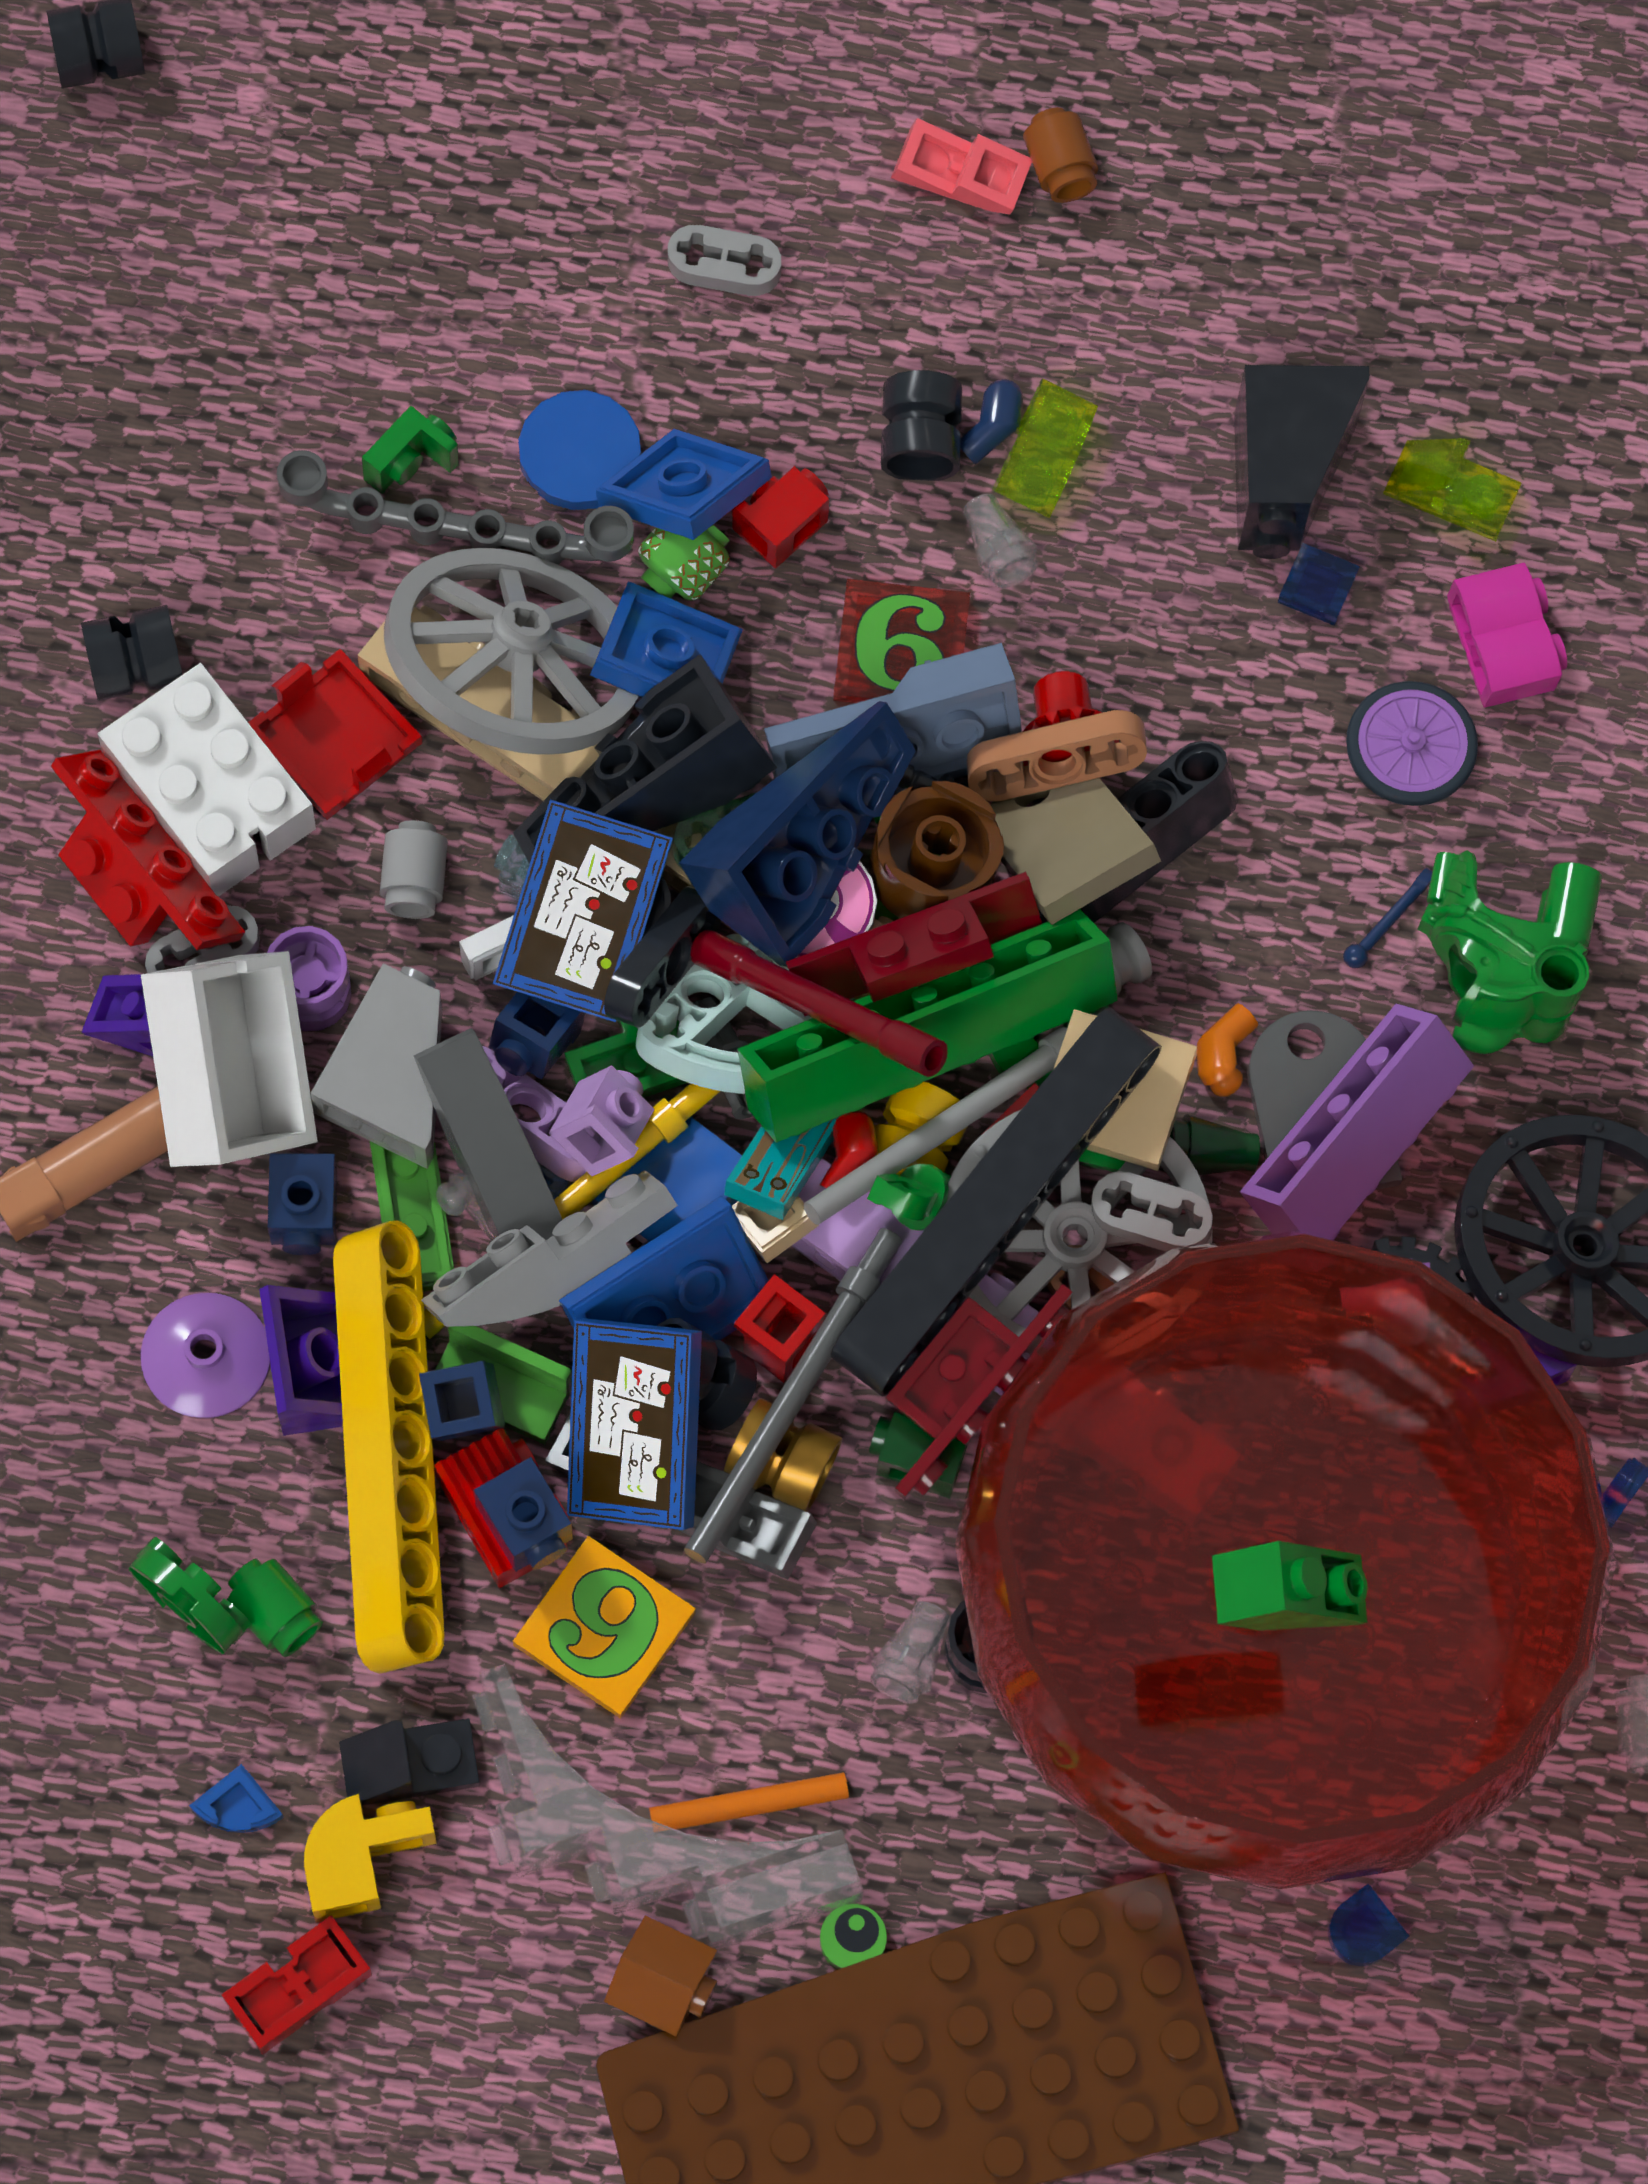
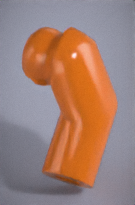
M1236 1003L1212 1025L1197 1042L1198 1076L1204 1085H1210L1211 1091L1219 1097L1229 1096L1241 1087L1243 1074L1236 1068L1235 1047L1258 1027V1022L1253 1014L1239 1003Z

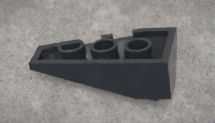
M701 654L651 688L634 705L640 715L618 738L608 733L594 747L599 757L580 778H565L513 832L529 864L550 799L650 831H656L727 804L742 792L755 787L762 778L777 768L758 735Z

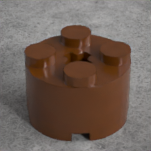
M949 781L932 782L931 786L920 787L914 790L910 787L894 796L880 817L869 858V874L873 880L876 898L895 916L903 918L993 884L1003 856L1004 842L1003 834L1001 836L1000 829L995 820L996 814L991 805L972 789Z

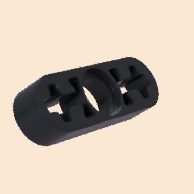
M693 886L685 887L615 971L608 985L604 1001L605 1014L609 1018L637 1028L644 1026L694 965L690 952L695 938L705 930L718 931L721 920L708 910Z

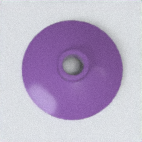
M217 1293L192 1294L170 1303L152 1320L144 1335L141 1347V1367L146 1383L159 1401L173 1411L195 1418L219 1417L241 1408L259 1391L267 1376L270 1365L266 1331L260 1319L242 1302ZM201 1340H209L216 1345V1351L210 1358L199 1359L192 1354L194 1345Z

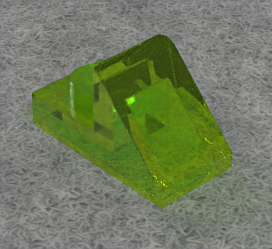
M1468 439L1407 440L1383 494L1496 542L1522 483L1465 459L1471 442Z

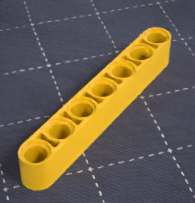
M398 1220L388 1221L345 1235L338 1240L333 1255L355 1639L357 1651L363 1664L370 1671L378 1674L433 1661L440 1655L444 1646L433 1445L419 1377L420 1373L428 1372L424 1304L421 1301L423 1299L421 1256L419 1244L413 1231L405 1223Z

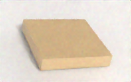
M1073 1010L1054 1068L1097 1016ZM1140 1029L1162 1046L1161 1052L1146 1076L1087 1150L1158 1171L1197 1056V1046Z

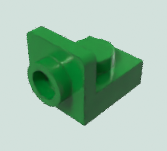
M410 406L362 456L363 480L381 494L394 481L399 485H403L419 469L423 461V456L420 454L422 451L451 473L458 466L457 437L453 430L439 417L430 414L426 418L414 407Z

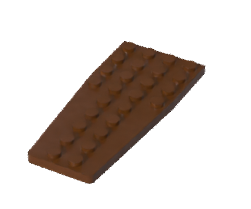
M1166 1872L960 1926L685 2023L676 2037L662 2031L605 2051L599 2056L596 2063L597 2074L625 2184H1049L1234 2135L1239 2132Z

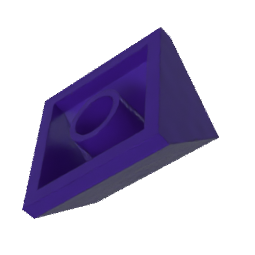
M266 1285L260 1288L277 1412L283 1436L343 1427L335 1292Z

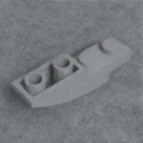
M644 1170L638 1175H627L612 1184L605 1193L606 1198L587 1212H576L560 1221L553 1229V1236L547 1240L543 1239L528 1225H525L520 1230L511 1229L500 1234L487 1246V1253L467 1268L458 1267L445 1273L434 1284V1291L421 1301L427 1310L446 1327L480 1326L500 1323L548 1311L560 1306L559 1300L630 1255L631 1251L625 1243L678 1205L666 1186Z

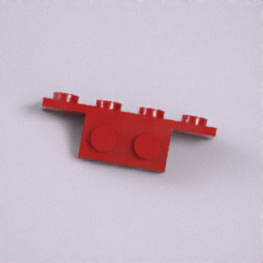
M101 750L57 757L50 767L86 811V814L58 856L130 947L148 943L167 914L196 950L241 940L246 932L230 913L226 903L214 893L194 868L190 858L178 848L155 819L151 809L142 803L119 774L115 764L106 758Z

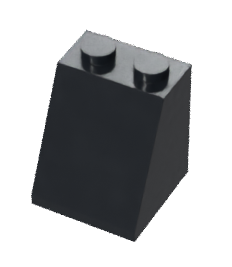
M1245 365L1234 413L1238 550H1253V554L1256 557L1263 559L1282 558L1287 556L1290 551L1300 550L1356 429L1370 378L1369 366Z

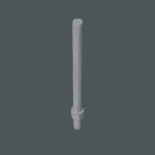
M1107 1007L1098 1009L1092 1015L1098 1016ZM1059 1027L1039 1041V1049L804 1203V1210L809 1219L814 1224L819 1225L869 1192L877 1175L898 1173L1051 1072L1056 1064L1067 1028Z

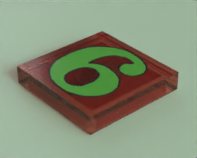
M847 579L833 701L858 703L891 694L911 667L922 665L927 660L933 662L964 653L970 592Z

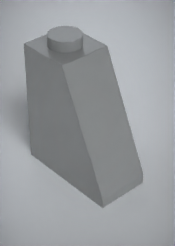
M383 963L310 1093L313 1112L428 1169L434 1156L436 1111L413 1055L437 1045L441 1041L440 990L435 989V982L424 973L407 966L402 967L398 971Z

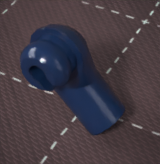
M1001 379L990 384L984 392L979 422L961 437V449L975 465L1020 426L1023 394L1020 387L1013 381Z

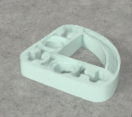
M740 934L727 936V938L752 949L756 955L778 965ZM694 964L648 1022L638 1028L636 1049L639 1056L647 1063L677 1079L712 1090L745 1094L738 1053L708 1047L705 1044L745 1006L783 1030L809 1020L812 1017L808 1015L804 1017L803 1013L744 984H734ZM697 992H706L718 998L721 1004L712 1008H701L694 1005L688 999V996ZM678 1019L680 1021V1024L678 1027V1033L676 1037L669 1033L676 1027V1022Z

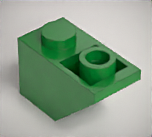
M1276 1541L1212 1555L1217 1621L1220 1625L1253 1630L1351 1626L1367 1623L1365 1599L1368 1585L1362 1569V1558L1359 1554Z

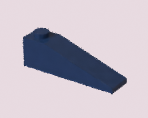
M878 701L719 820L679 862L708 910L780 966L787 967L786 961L796 958L828 924L837 906L831 901V898L845 871H855L863 855L857 848L872 818L882 815L916 751L888 703Z

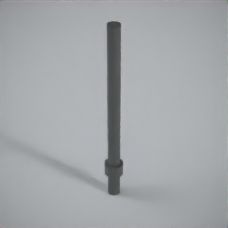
M881 1228L858 1266H850L836 1288L839 1297L686 1544L684 1552L692 1559L703 1564L707 1563L830 1362L831 1351L838 1338L881 1285L879 1281L902 1244V1239L896 1233Z

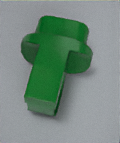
M914 1164L907 1167L901 1174L877 1175L867 1199L877 1205L890 1209L897 1220L909 1229L923 1231L946 1204L949 1192L948 1183L951 1176L943 1173L941 1169L933 1164Z

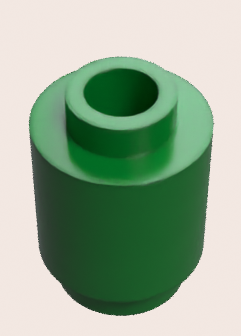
M255 1558L242 1566L228 1582V1586L233 1591L228 1596L227 1601L232 1603L251 1621L252 1626L249 1629L268 1650L276 1648L283 1657L290 1656L303 1647L323 1624V1621L315 1613L317 1604L276 1559L268 1560L262 1564Z

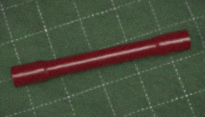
M713 930L701 932L692 944L690 955L695 965L734 984H744L878 1049L883 1056L926 1077H932L942 1069L946 1062L948 1048L944 1041L903 1021H893L756 955L752 949Z

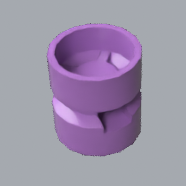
M313 926L295 927L280 934L269 946L267 953L289 951L301 1030H323L335 1024L346 1013L352 997L347 956L340 941L328 931Z

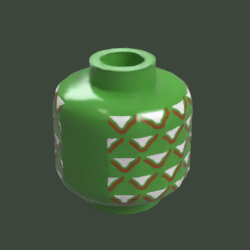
M714 525L694 540L655 527L638 548L641 561L648 567L641 578L657 593L670 599L677 593L686 600H698L728 567L730 557L724 547L730 540Z

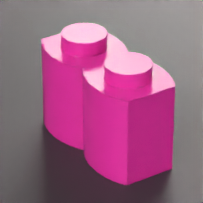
M1525 562L1455 579L1447 595L1449 608L1461 644L1466 651L1467 661L1483 707L1486 708L1554 691L1562 677V670L1567 668V655L1560 635L1557 633L1551 635L1543 619V614L1548 612V598L1539 577L1532 579Z

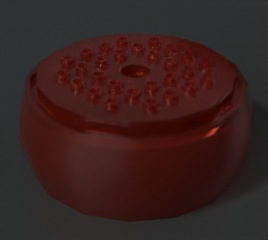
M1297 1231L1171 1249L1058 1318L982 1422L955 1542L978 1679L1046 1786L1151 1861L1272 1890L1410 1869L1516 1802L1589 1695L1594 1680L1616 1565L1591 1438L1520 1331L1420 1261ZM1276 1541L1359 1554L1362 1558V1569L1368 1585L1365 1599L1367 1623L1351 1626L1253 1630L1220 1625L1217 1621L1212 1555Z

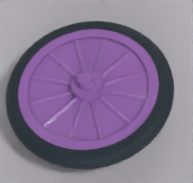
M1402 681L1377 689L1359 704L1348 725L1346 737L1347 753L1355 774L1373 793L1397 804L1420 806L1432 804L1449 797L1466 782L1476 763L1478 738L1471 716L1454 696L1428 683Z

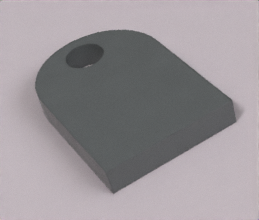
M1307 1010L1291 1013L1269 1025L1255 1043L1248 1065V1084L1265 1160L1366 1040L1361 1032L1345 1019L1323 1011ZM1297 1030H1311L1322 1040L1323 1051L1311 1059L1299 1058L1289 1049L1287 1038ZM1398 1159L1380 1180L1376 1189L1394 1187L1401 1184L1402 1176Z

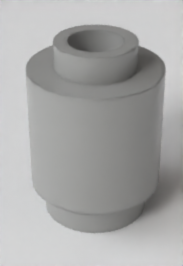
M415 820L404 821L399 824L398 829L391 830L385 834L379 893L385 899V911L392 915L413 919L428 918L435 914L436 904L443 899L448 840L443 835L436 833V827L433 824Z

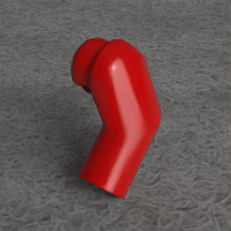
M860 1110L849 1112L839 1116L833 1126L836 1159L819 1184L824 1189L875 1157L879 1152L874 1123L865 1112Z

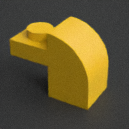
M357 1794L337 1802L320 1816L308 1836L304 1852L306 1881L312 1912L316 1922L324 1921L330 1915L336 1919L381 1909L372 1857L437 1844L430 1806L416 1809V1804L413 1801L396 1802L376 1809V1818L364 1820L360 1797Z

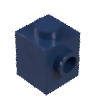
M270 1153L268 1232L271 1245H282L284 1252L294 1255H312L321 1251V1245H336L338 1171L335 1154Z
M531 1457L474 1489L476 1507L515 1572L529 1564L533 1570L543 1568L560 1558L567 1551L565 1543L573 1539L572 1524Z

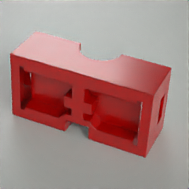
M332 1915L286 1947L292 1960L276 1972L265 1962L221 1994L226 2005L262 2055L301 2028L317 2012L334 2004L372 1976L370 1967ZM329 1928L357 1966L355 1968L350 1966L329 1937L327 1932ZM239 1995L244 2005L265 2032L263 2035L260 2034L234 1997Z

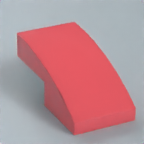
M917 118L909 130L891 178L987 211L1010 215L1015 208L1032 161L1030 157L980 134L971 143Z

